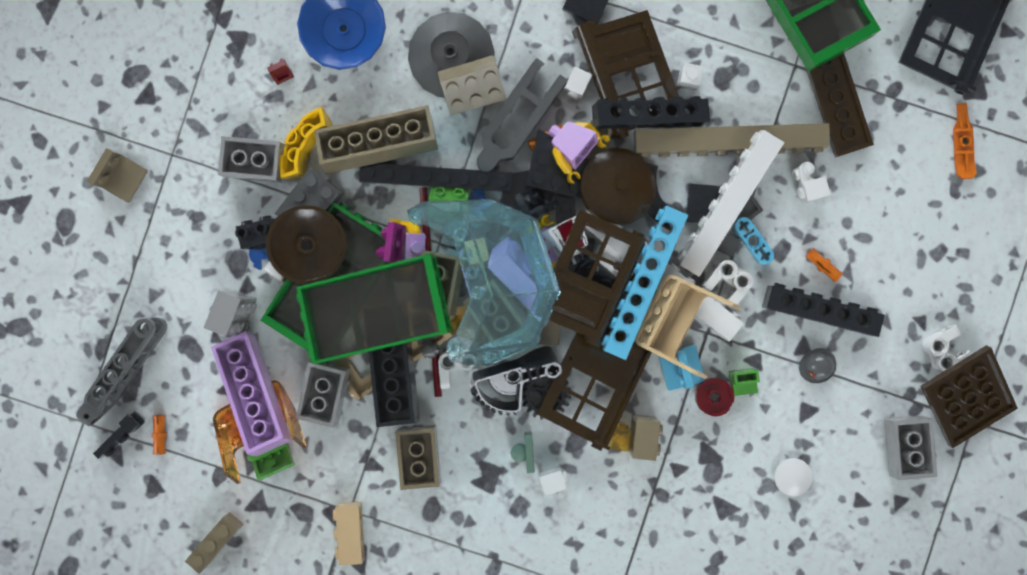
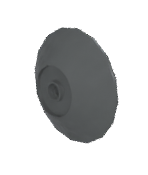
M445 12L431 16L417 28L409 44L408 61L412 75L421 87L437 97L445 98L438 71L488 56H494L495 51L490 34L479 21L463 13ZM449 49L454 50L452 55L447 54Z

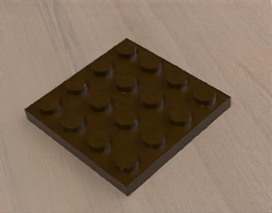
M987 345L920 386L943 436L951 448L958 446L1018 409L994 352Z

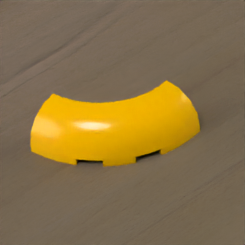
M322 107L300 119L301 122L294 129H291L284 141L286 144L283 154L280 155L281 179L287 181L301 180L307 172L308 159L316 145L314 130L333 126L327 112Z

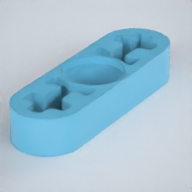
M737 217L732 225L733 230L753 258L760 264L767 265L771 263L774 259V253L752 221L747 217ZM740 221L746 222L744 227L747 231L751 232L746 233L744 229H739V227L741 226ZM752 235L758 238V242L754 246L749 244V238ZM759 248H760L762 252L767 253V254L765 255V256H766V259H762V258H761V257H762L761 252H760L759 250H756V249H759Z

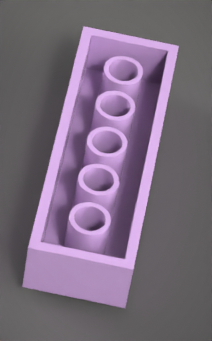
M244 331L212 346L211 349L247 455L257 457L292 441L256 336Z

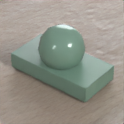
M524 432L525 445L521 443L515 444L510 454L516 462H524L526 460L527 473H534L532 433Z

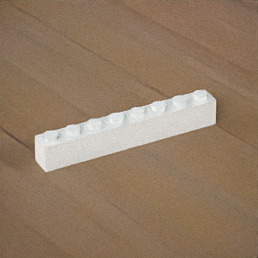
M760 130L759 133L756 132L750 140L752 144L749 149H745L742 152L739 165L733 167L729 173V181L723 183L719 189L720 195L717 200L714 199L708 207L710 211L707 216H703L700 219L698 230L690 235L687 241L689 243L685 250L682 249L677 256V263L699 277L785 143L765 130Z

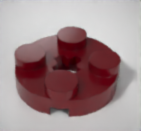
M708 378L696 387L695 402L698 408L705 414L714 417L722 416L730 410L732 403H734V391L722 379ZM712 392L719 394L716 402L712 399L710 400Z

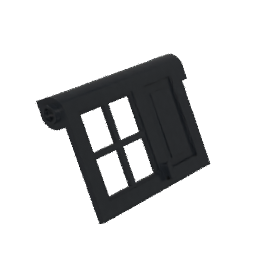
M925 0L898 63L954 89V92L957 94L965 95L966 93L974 92L976 87L973 84L1010 0ZM932 15L951 24L944 42L925 34ZM955 27L974 35L967 54L948 45ZM922 38L941 47L934 65L915 57ZM945 50L965 58L957 76L938 68Z

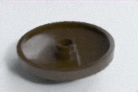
M609 148L597 153L586 163L580 176L579 190L585 207L592 215L618 226L630 224L647 213L655 198L656 184L650 166L641 156L628 149Z
M301 205L290 208L273 221L267 233L266 252L271 265L281 276L295 283L311 284L328 279L340 268L346 255L347 242L341 224L331 213L320 207Z

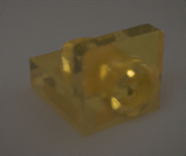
M618 423L609 442L610 449L628 452L630 436L633 432L631 428H628L629 425Z

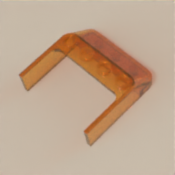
M273 380L271 382L285 422L288 424L291 438L302 448H305L306 443L299 419H296V409L283 385ZM228 404L214 414L213 424L224 474L236 484H239L241 481L235 452L243 447L244 444L231 406Z

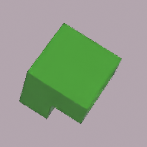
M749 368L729 371L730 385L734 391V396L758 393L757 382H760L757 369Z

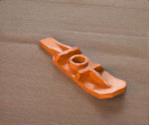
M967 103L956 104L957 122L953 128L954 164L956 175L959 178L973 179L977 174L973 127L969 122ZM963 138L967 139V145L963 144Z

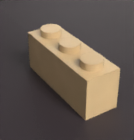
M362 502L339 503L333 510V520L336 521L337 527L334 529V539L337 540L338 547L335 548V558L338 559L339 565L362 564L365 559Z

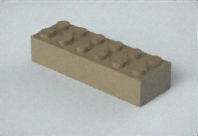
M428 105L314 130L319 163L325 174L438 150L433 120Z

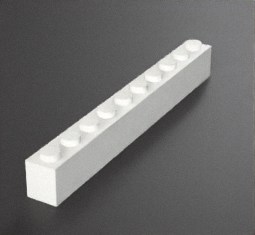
M588 226L584 229L598 241L603 242L606 234ZM626 228V229H625V230H627V231L633 233V231L630 230L629 228ZM610 237L608 240V244L621 256L625 257L630 245L613 237ZM641 255L639 256L637 263H640L642 259ZM648 259L646 266L648 269L653 270L656 263L653 259ZM672 263L671 265L667 264L659 285L667 275H675L694 285L696 281L688 275L684 277L679 273L681 269ZM711 297L705 298L695 317L725 341L730 342L744 324L740 321L741 317L734 311L729 312L726 310L724 303L715 301Z

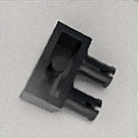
M271 215L259 218L260 221L253 222L252 220L241 222L240 226H236L235 235L239 240L240 249L248 250L265 246L268 230L276 218H271Z

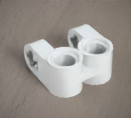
M723 260L716 264L701 286L711 291L720 279H723L733 288L726 299L738 305L752 287L753 278L749 273L739 268L735 262ZM725 264L730 267L728 275H725L722 271ZM740 276L745 279V284L742 287L737 282Z
M956 324L943 328L926 337L922 342V348L925 353L929 354L931 365L936 371L944 372L972 354L970 350H965L955 355L951 354L949 341L961 335ZM935 342L938 343V348L936 350H934L933 347ZM944 359L947 360V364L945 367H943L942 364Z
M472 349L444 351L438 361L441 389L451 388L450 371L463 369L468 370L469 385L473 387L472 374L478 371V360L475 351ZM470 355L473 361L470 364H466L463 362L462 357ZM447 356L452 357L454 363L450 366L446 365L443 361Z

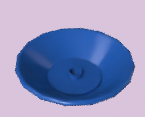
M306 0L301 6L297 21L299 40L307 54L322 66L337 70L357 68L372 59L382 45L386 30L384 11L377 0ZM342 27H347L345 32H341Z

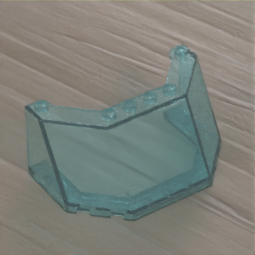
M492 199L422 202L408 209L407 213L412 224L429 226L444 233L447 240L454 241L471 298L455 338H452L447 344L450 362L489 366L538 345L542 329L547 325L553 311L551 308L561 291L537 219Z

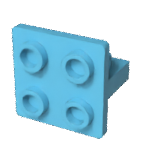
M696 345L679 348L676 355L677 359L703 373ZM659 356L666 386L669 391L682 387L685 389L693 388V384L705 381L704 378L696 376Z

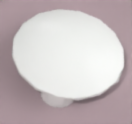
M797 458L780 461L774 474L776 487L789 496H799L805 493L810 488L813 480L809 465Z

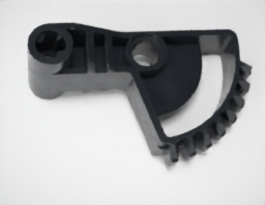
M543 346L528 352L518 359L473 372L472 380L474 386L470 392L477 402L479 401V405L481 407L485 406L487 411L491 409L493 413L498 411L500 415L504 412L508 416L511 412L517 415V412L521 411L523 384L544 376L556 378L561 374L562 367L552 348ZM516 371L513 375H508L510 372ZM488 379L490 386L497 393L505 396H515V401L504 402L492 399L481 391L477 383Z

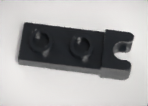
M133 412L131 415L127 414L118 423L120 427L93 454L98 459L104 456H111L116 451L115 447L119 443H124L130 437V433L137 431L145 423L144 419L136 412Z

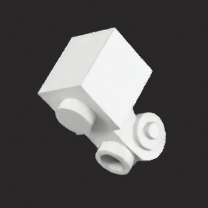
M804 162L792 170L794 180H798L797 194L799 199H802V203L831 195L826 176L818 179H813L810 176L815 170L814 165L810 162Z

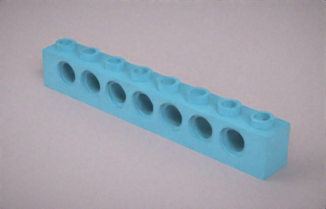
M669 206L659 209L655 218L658 220L655 227H651L648 238L650 240L648 245L644 244L640 254L642 259L634 267L632 273L635 275L632 281L627 283L624 290L627 292L624 299L621 298L617 306L619 312L617 317L613 316L609 325L611 331L609 335L605 334L601 343L604 346L602 350L624 360L627 359L687 220V214ZM664 223H668L671 226V231L668 234L662 231ZM656 241H660L663 244L661 252L656 251L654 248ZM648 259H653L656 263L653 270L648 269L646 266ZM642 276L648 280V284L644 288L638 284ZM635 294L640 297V303L636 306L631 304V297ZM629 312L632 314L633 319L630 323L626 324L623 321V315ZM623 331L625 338L622 341H617L615 339L616 332Z

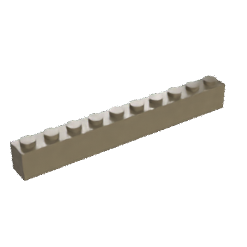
M829 123L636 129L633 132L634 152L642 158H650L651 155L666 158L670 157V154H677V157H688L690 153H697V156H708V153H716V156L728 155L727 152H735V155H741L752 144L750 142L752 136L756 132L759 133L760 130H765L785 142L778 154H783L786 150H792V153H804V150H811V153L823 152V149L830 147Z

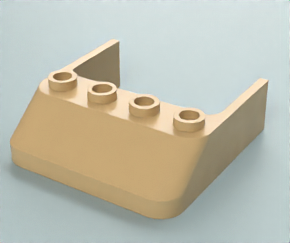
M667 275L663 278L656 291L635 341L646 350L696 376L706 379L707 375L680 362L676 357L677 352L705 298L711 297L739 311L742 307L675 275Z

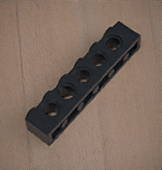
M678 96L671 98V100H665L664 97L646 100L645 97H641L633 101H628V98H619L616 101H609L608 98L597 100L592 106L593 127L596 129L704 126L710 122L708 99H701V96H693L689 99H683V97ZM648 108L653 111L654 116L649 114ZM666 108H669L671 110L672 115H669L667 113ZM685 108L689 110L690 115L685 112ZM611 109L616 111L617 117L611 114ZM629 109L635 112V116L630 114Z
M774 283V286L767 285L762 308L869 336H880L885 315L878 313L879 309L867 307L866 310L861 309L860 304L848 302V305L841 303L842 300L832 297L826 300L823 299L821 294L811 292V295L804 294L805 290L798 288L788 290L785 289L786 285ZM786 294L790 298V301L787 305H785L782 300L783 296ZM804 299L808 302V307L805 310L801 306ZM823 304L826 306L824 314L820 312V307ZM841 309L845 312V316L842 319L839 317ZM860 314L863 316V322L861 324H859L857 321V318Z

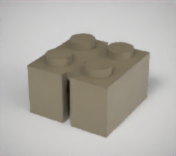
M632 414L628 452L633 459L656 461L657 456H660L661 444H658L659 436H662L663 425L660 424V421L655 416Z

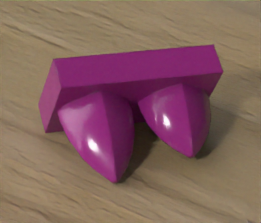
M388 222V226L380 233L386 241L385 246L375 252L379 259L388 263L402 261L406 226L395 222Z

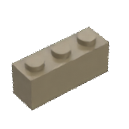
M229 512L222 517L185 562L200 574L244 524Z

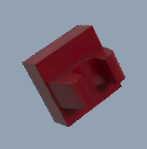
M282 58L279 59L280 62L276 64L271 63L270 67L267 68L277 85L294 77L292 70L285 59L283 60Z

